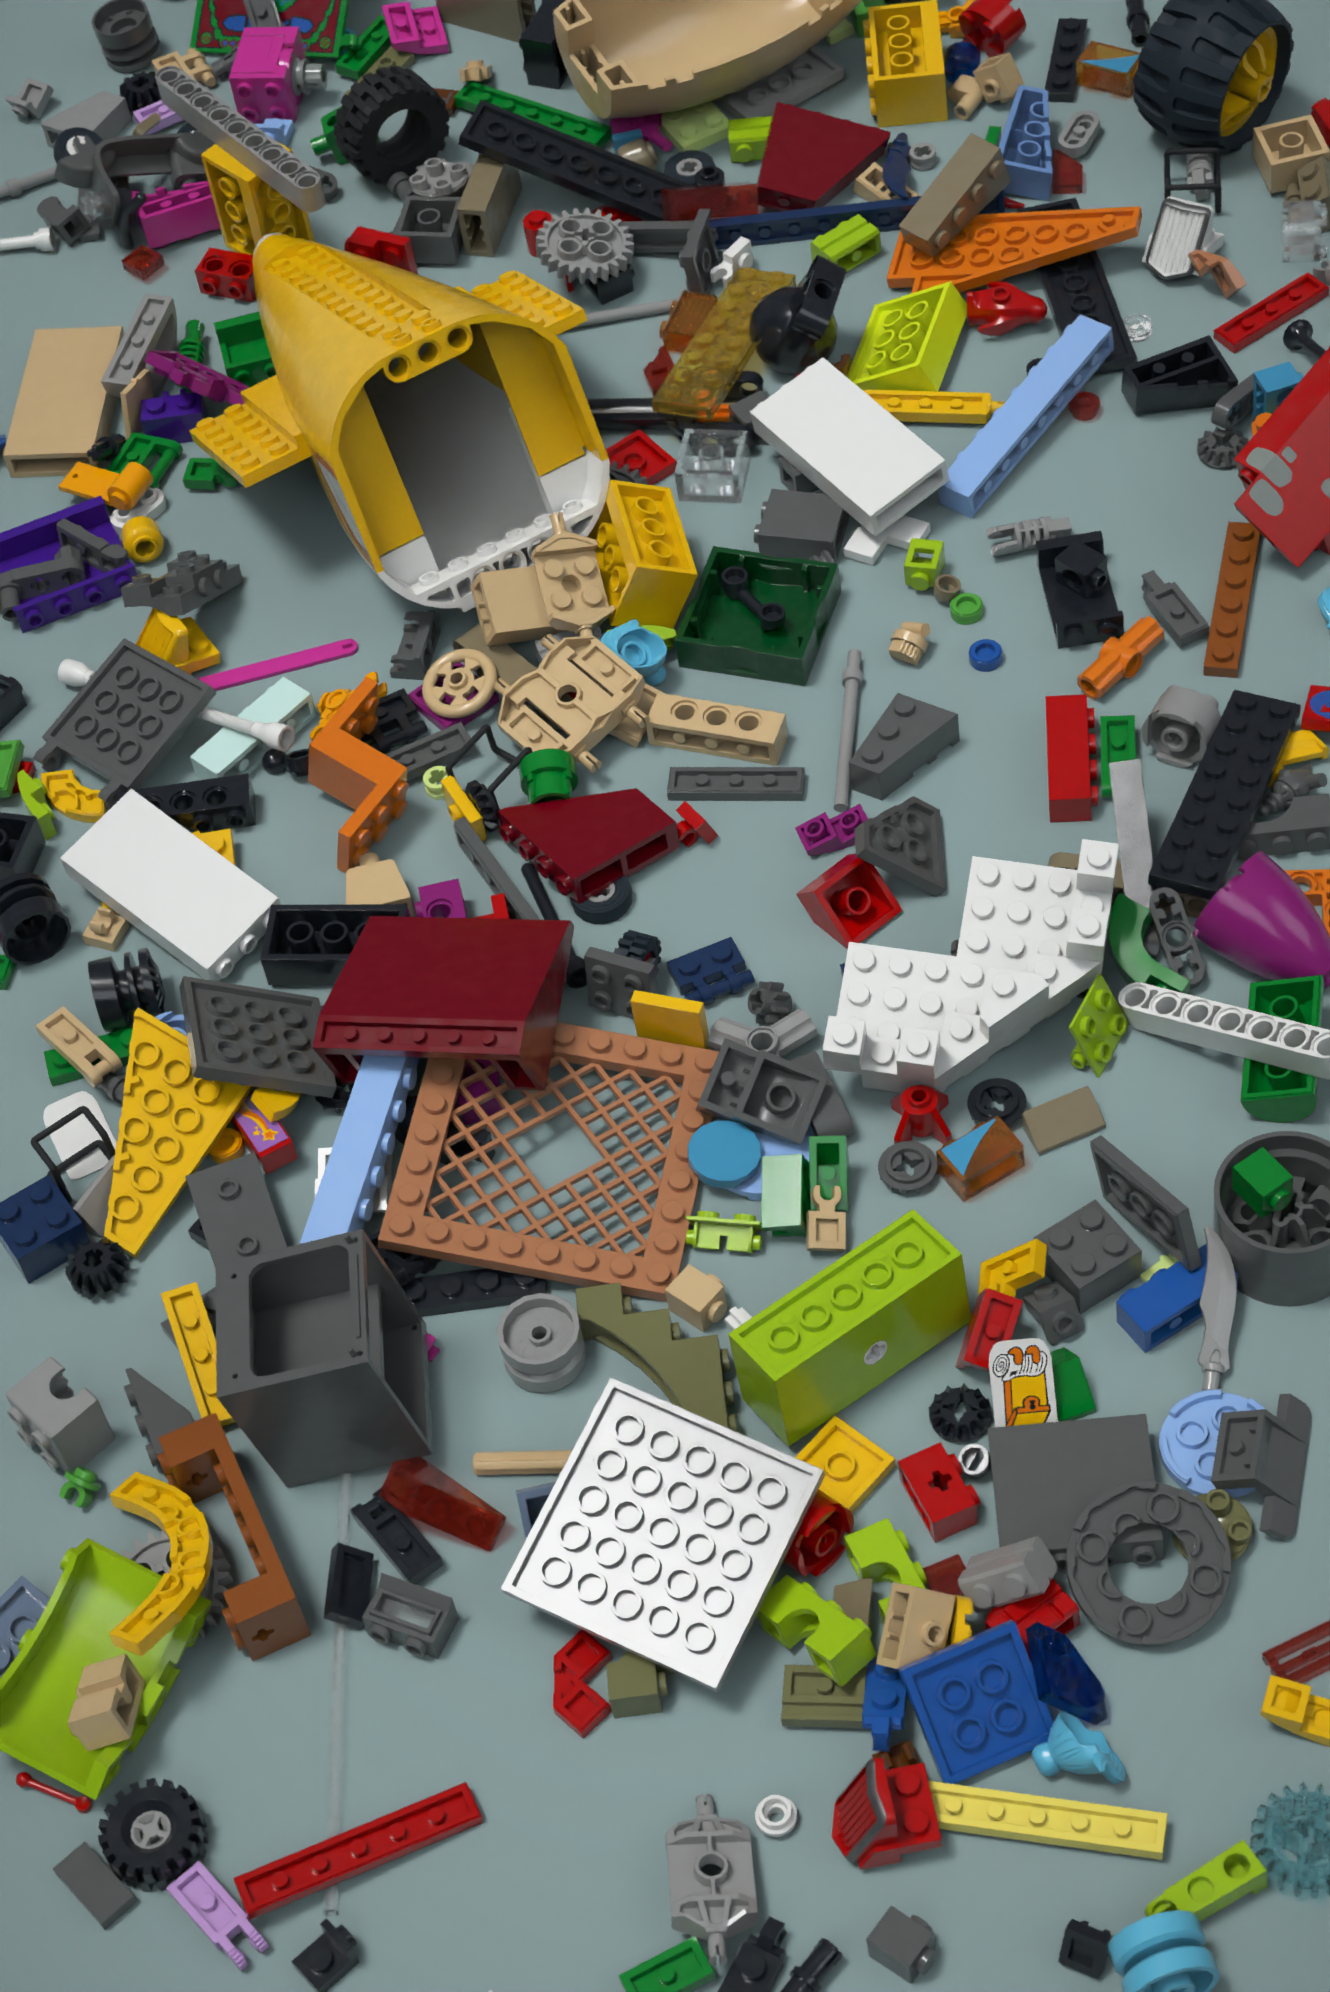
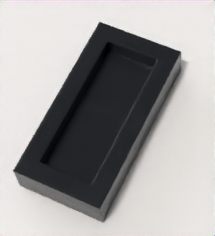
M339 1542L331 1549L324 1619L356 1629H360L364 1625L362 1616L369 1602L373 1553Z

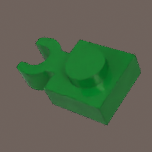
M190 458L183 477L184 486L187 489L215 490L217 483H222L226 487H236L238 485L237 480L213 458Z

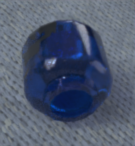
M956 42L950 45L944 54L945 78L953 84L961 75L975 78L973 71L981 65L979 49L969 42Z

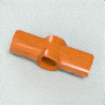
M1150 616L1141 618L1119 639L1111 637L1103 644L1098 659L1077 677L1078 686L1084 694H1087V697L1092 700L1101 698L1122 677L1129 679L1138 672L1144 656L1164 639V630L1159 626L1157 620Z

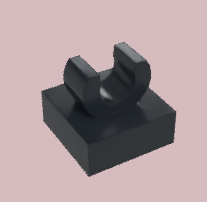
M1071 1919L1065 1929L1058 1962L1098 1979L1105 1968L1108 1944L1112 1938L1110 1931L1106 1929L1101 1931L1093 1928L1085 1920L1079 1922Z

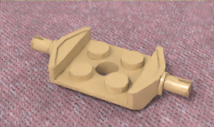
M557 512L549 515L554 534L551 538L535 547L531 553L548 624L558 630L573 631L575 635L579 634L580 637L593 636V628L608 619L615 610L614 605H608L595 553L598 542L588 537L569 533L566 530L563 513L559 512L557 515ZM562 581H572L577 586V592H567L562 586Z

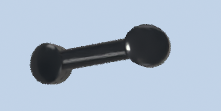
M732 566L722 572V587L725 594L733 600H740L759 619L761 629H775L786 622L785 608L781 604L772 602L763 605L748 591V573L744 568Z

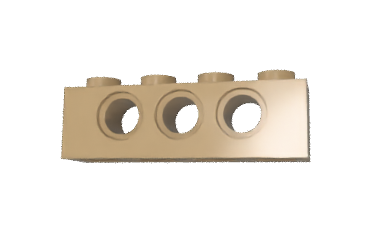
M657 693L648 714L650 721L646 725L648 741L651 745L777 766L788 739L786 714L664 693Z

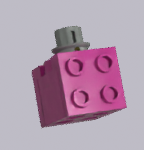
M244 27L229 75L237 112L253 124H263L266 118L289 119L295 123L299 111L297 105H300L303 93L307 96L310 94L311 89L326 88L325 64H310L309 59L305 55L299 27Z

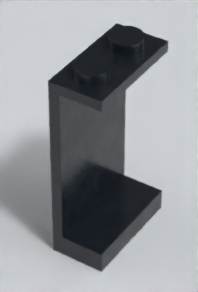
M1101 531L1036 541L1037 567L1058 649L1103 642L1111 637L1119 639L1124 634V614L1122 610L1118 611L1109 575L1105 585L1100 590L1092 593L1087 599L1056 582L1055 558L1075 540L1104 555Z

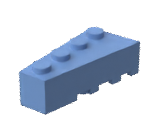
M1024 85L1018 86L999 144L1011 182L1003 189L1004 193L1049 201L1053 170L1051 167L1052 153L1050 148L1048 90Z

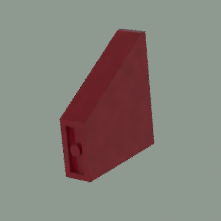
M777 102L770 123L752 204L778 211L824 207L869 166L884 155L891 132L878 127L855 123L847 119L825 115L821 112L795 107L791 104Z
M637 788L507 807L498 811L501 824L498 830L504 842L512 844L518 849L525 861L530 860L545 879L549 878L556 884L562 895H568L578 905L588 900L591 896L606 890L610 884H615V881L622 876L629 877L680 848L676 821Z

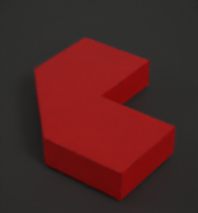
M581 1629L554 1655L553 1710L557 1717L584 1739L612 1712L610 1704L587 1685L606 1663L612 1660V1656L604 1646Z

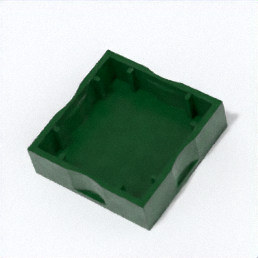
M713 546L700 577L698 592L692 603L688 606L675 638L679 667L806 686L841 594L838 564L800 558L770 557L758 552ZM732 566L744 568L748 573V591L763 605L772 602L781 604L785 608L786 622L775 629H761L759 619L740 600H733L725 594L722 587V572Z

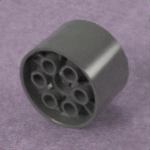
M1297 1131L1270 1132L1253 1137L1240 1144L1230 1152L1220 1165L1214 1183L1213 1230L1222 1239L1231 1256L1234 1270L1238 1273L1237 1290L1244 1295L1262 1303L1284 1307L1308 1305L1330 1296V1142L1328 1140ZM1262 1147L1293 1176L1292 1199L1289 1204L1281 1211H1273L1264 1218H1261L1232 1189L1233 1166ZM1305 1192L1312 1194L1308 1200L1306 1199ZM1294 1238L1296 1240L1293 1242H1288L1289 1239Z

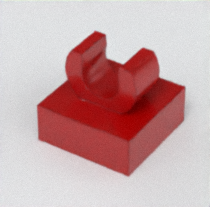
M686 801L676 809L677 813L684 819V821L676 824L678 837L687 848L692 846L699 836L708 845L718 836L707 821Z

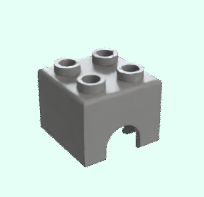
M48 1357L6 1393V1397L12 1407L7 1413L20 1428L17 1431L19 1437L31 1449L37 1445L42 1450L40 1453L41 1457L51 1469L55 1471L60 1467L64 1472L66 1470L75 1471L77 1466L83 1467L113 1442L115 1436L98 1399L87 1388H83L73 1396L74 1391L68 1387L67 1383L69 1381L62 1374L66 1369L53 1357Z

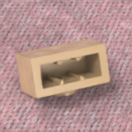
M893 1582L876 1664L898 1669L945 1648L949 1627L954 1617L953 1607L956 1596Z

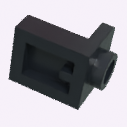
M326 1918L320 1923L324 1933L291 1961L298 1973L316 1992H327L360 1963L353 1949L357 1942L352 1934L342 1924L335 1928Z

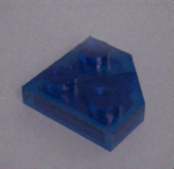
M1038 1621L1026 1628L1038 1699L1095 1726L1106 1720L1108 1716L1104 1701L1105 1693L1101 1682L1066 1634Z

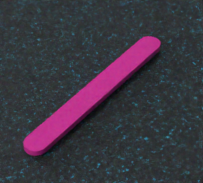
M345 639L197 679L210 685L216 692L352 656L357 652L358 646L355 640Z

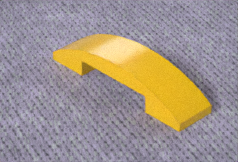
M1270 1675L1260 1715L1290 1732L1330 1747V1699L1310 1694L1312 1686Z

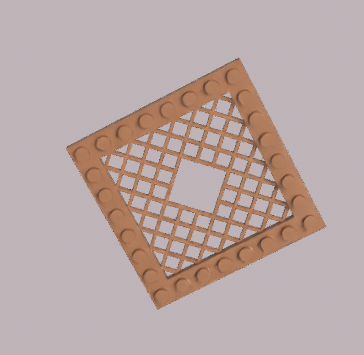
M557 1022L549 1069L560 1064L568 1075L554 1083L548 1077L545 1091H537L531 1094L529 1090H520L525 1098L512 1105H509L502 1096V1093L510 1090L508 1085L504 1083L495 1087L488 1078L490 1074L497 1071L493 1065L482 1070L474 1059L428 1058L379 1233L378 1248L584 1287L621 1283L623 1294L667 1302L665 1289L680 1272L686 1244V1233L690 1226V1223L686 1220V1215L692 1216L700 1181L698 1175L694 1173L693 1169L691 1171L688 1165V1144L692 1135L701 1126L713 1121L712 1116L697 1111L696 1107L719 1051ZM468 1062L475 1074L462 1080L466 1063ZM568 1062L586 1066L574 1071ZM604 1069L621 1073L610 1078ZM595 1070L604 1082L588 1089L580 1078ZM639 1075L656 1078V1080L645 1084ZM631 1077L639 1089L624 1096L616 1084ZM481 1080L489 1092L474 1099L466 1087ZM574 1082L582 1093L567 1101L559 1089ZM675 1082L683 1083L681 1090ZM666 1083L674 1093V1096L660 1103L651 1091ZM609 1088L618 1100L603 1107L595 1098V1095ZM460 1092L468 1103L454 1109L458 1093ZM552 1093L561 1105L545 1112L537 1100ZM645 1095L653 1107L639 1114L630 1102ZM495 1098L503 1110L488 1117L480 1105ZM588 1100L596 1112L581 1119L573 1107ZM678 1102L674 1120L666 1108ZM530 1104L539 1116L524 1124L516 1114V1111ZM623 1106L632 1118L617 1125L609 1113ZM473 1109L482 1121L466 1129L458 1116ZM566 1111L603 1157V1160L545 1191L508 1141ZM659 1113L668 1125L653 1132L644 1120ZM509 1116L517 1128L502 1135L494 1123ZM602 1117L610 1127V1130L596 1137L587 1125ZM452 1121L459 1130V1133L446 1139L450 1122ZM638 1124L646 1134V1137L632 1144L623 1131ZM487 1127L496 1139L480 1147L472 1135ZM672 1132L667 1150L659 1138ZM617 1136L625 1148L610 1155L601 1143ZM466 1139L474 1151L458 1159L450 1146ZM652 1142L661 1155L646 1162L637 1150ZM501 1145L509 1155V1158L494 1165L486 1153ZM444 1151L451 1160V1163L438 1169L442 1152ZM631 1154L640 1166L625 1174L616 1161ZM479 1157L488 1169L472 1177L464 1165ZM665 1162L660 1180L652 1168ZM516 1164L524 1176L508 1184L500 1171ZM610 1166L618 1178L603 1186L594 1173ZM457 1169L466 1181L450 1189L442 1179V1176ZM645 1172L654 1185L639 1192L630 1180ZM494 1176L502 1188L486 1196L478 1183ZM588 1178L596 1190L581 1198L572 1185ZM434 1181H436L444 1193L430 1200ZM530 1183L538 1195L522 1202L514 1190ZM624 1184L632 1194V1197L617 1204L609 1194V1191ZM471 1187L480 1200L464 1208L455 1195ZM566 1189L574 1202L559 1209L550 1197ZM658 1192L653 1210L645 1198ZM507 1194L516 1207L500 1214L492 1202ZM602 1196L611 1208L595 1216L587 1203ZM449 1199L457 1209V1212L441 1219L433 1207ZM544 1201L552 1211V1214L537 1221L528 1209ZM639 1203L647 1215L632 1223L623 1210ZM485 1206L494 1219L478 1226L470 1214ZM580 1208L589 1220L573 1228L565 1215ZM522 1213L530 1223V1226L515 1233L506 1221ZM617 1215L626 1227L610 1235L601 1222ZM462 1218L466 1221V1223L456 1222ZM559 1220L567 1232L551 1240L543 1227ZM651 1222L646 1241L638 1229ZM500 1225L503 1230L493 1228ZM595 1227L604 1239L588 1247L580 1237V1234ZM536 1232L540 1237L530 1236V1234ZM631 1233L640 1246L626 1254L616 1241ZM573 1239L576 1244L567 1243V1241ZM610 1246L613 1251L604 1250L603 1248Z

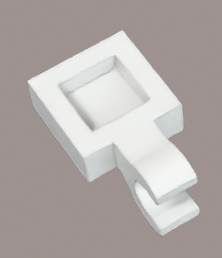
M741 236L723 253L724 261L715 266L710 272L711 282L715 283L718 279L722 278L723 286L727 289L744 272L750 269L754 264L751 240Z

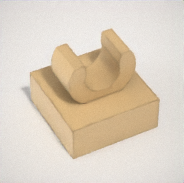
M99 906L82 934V938L86 945L115 952L127 933L130 924L122 916L114 915L113 910Z

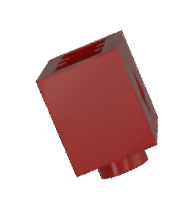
M941 1442L898 1461L900 1481L935 1543L978 1524L976 1508L981 1506L979 1497L971 1484L965 1486L960 1477L963 1475L957 1457L953 1453L948 1455Z

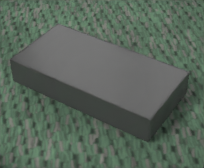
M83 1842L53 1868L58 1878L104 1930L137 1903L134 1895L86 1842Z

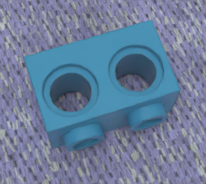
M1290 361L1254 372L1253 421H1255L1259 414H1273L1302 380V373H1297Z

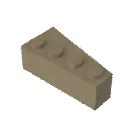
M971 133L900 223L899 228L904 241L932 257L936 256L1011 182L1001 149Z

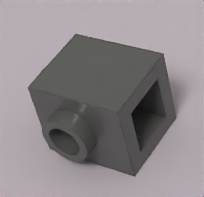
M890 1906L866 1939L869 1957L912 1984L919 1973L925 1975L936 1960L937 1952H935L933 1930L922 1918L916 1915L908 1917L893 1906Z

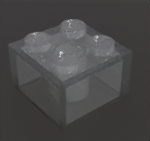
M685 429L675 469L679 501L742 502L751 461L747 431Z

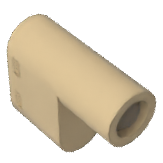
M961 75L947 91L949 99L958 103L954 107V114L961 120H967L985 98L976 78L967 75Z

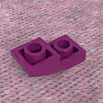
M858 804L831 819L824 812L795 827V830L808 856L819 855L855 845L854 829L868 820L861 804Z

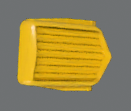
M152 608L136 645L190 675L192 672L220 663V652L191 616L179 619L178 616H169L161 610Z

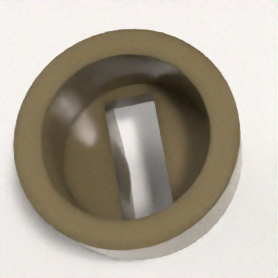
M940 575L935 580L933 594L939 602L943 603L945 601L950 603L953 598L959 595L961 583L953 575Z

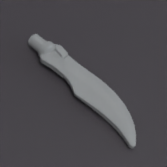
M1208 1225L1204 1228L1207 1262L1199 1302L1205 1324L1202 1347L1197 1358L1199 1365L1202 1366V1372H1204L1202 1391L1218 1389L1220 1375H1223L1230 1367L1228 1347L1237 1293L1236 1276L1231 1256L1222 1239Z

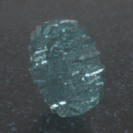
M1304 1781L1299 1786V1792L1296 1793L1286 1785L1282 1791L1283 1798L1271 1792V1795L1268 1797L1269 1806L1260 1804L1257 1809V1817L1259 1819H1254L1251 1823V1832L1254 1835L1250 1838L1251 1849L1257 1851L1255 1856L1267 1870V1880L1278 1876L1277 1888L1279 1891L1285 1889L1288 1885H1292L1293 1895L1296 1898L1300 1896L1302 1889H1309L1310 1895L1314 1900L1318 1897L1320 1888H1324L1330 1895V1830L1321 1823V1818L1330 1823V1795H1324V1786L1321 1783L1316 1787V1792L1308 1791ZM1297 1816H1304L1302 1819L1296 1821L1289 1820ZM1314 1828L1313 1843L1308 1844L1307 1852L1304 1853V1838H1309L1310 1830ZM1275 1843L1281 1844L1282 1849L1292 1852L1297 1858V1863L1284 1856ZM1319 1860H1329V1862L1321 1865H1313Z

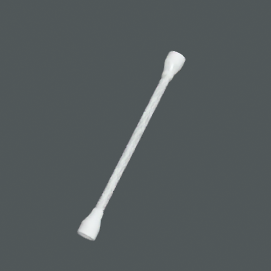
M67 658L59 666L58 678L61 683L73 687L85 686L96 671L90 670L83 662ZM206 707L197 717L250 734L254 738L260 739L269 748L283 752L288 751L292 747L295 739L294 729L289 725L279 722L255 723Z

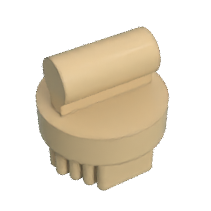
M904 621L901 624V629H895L890 639L891 644L888 649L890 656L913 665H918L921 656L925 654L929 643L924 639L930 633L929 624Z

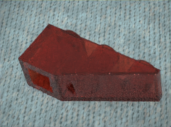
M421 1456L393 1461L379 1493V1496L407 1516L488 1552L493 1550L507 1518Z

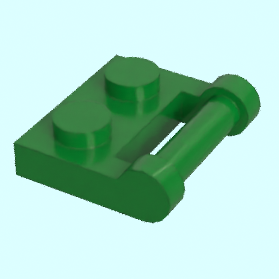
M132 432L107 470L120 474L130 462H137L148 469L157 453H162L163 455L151 471L153 483L150 488L159 489L160 480L173 460H177L180 457L183 448L174 440Z

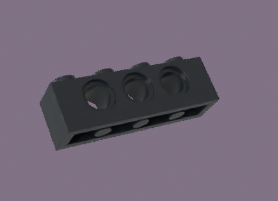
M249 773L134 790L191 833L198 830L200 833L256 825L255 793ZM128 791L116 792V803Z

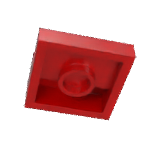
M358 226L345 241L344 251L418 274L411 239L408 237Z

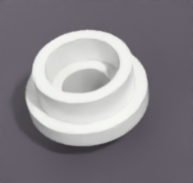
M770 1795L758 1804L755 1811V1820L757 1827L765 1835L781 1837L788 1834L795 1827L797 1812L794 1804L788 1798L781 1795ZM776 1813L784 1816L778 1822H771L769 1820L771 1815Z

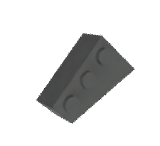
M897 693L849 762L852 790L881 801L910 780L916 769L924 763H932L937 759V753L948 745L953 747L960 741L958 714Z

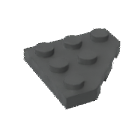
M913 796L900 805H895L878 816L864 821L854 829L856 857L936 897L946 890L940 810Z

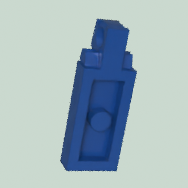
M873 1658L868 1663L862 1726L863 1729H872V1751H889L891 1731L904 1730L908 1694L898 1669L876 1664L877 1658Z

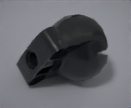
M817 255L798 286H784L763 296L751 314L749 326L751 343L760 342L756 352L763 362L776 371L789 375H800L807 367L813 365L821 358L828 360L836 346L838 325L833 310L846 274L844 267Z

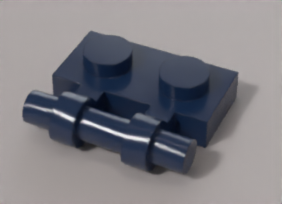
M732 937L666 962L668 972L680 994L684 995V999L703 1002L704 1006L713 1003L714 998L726 993H739L743 991L744 986L755 982L751 970H746L745 961Z

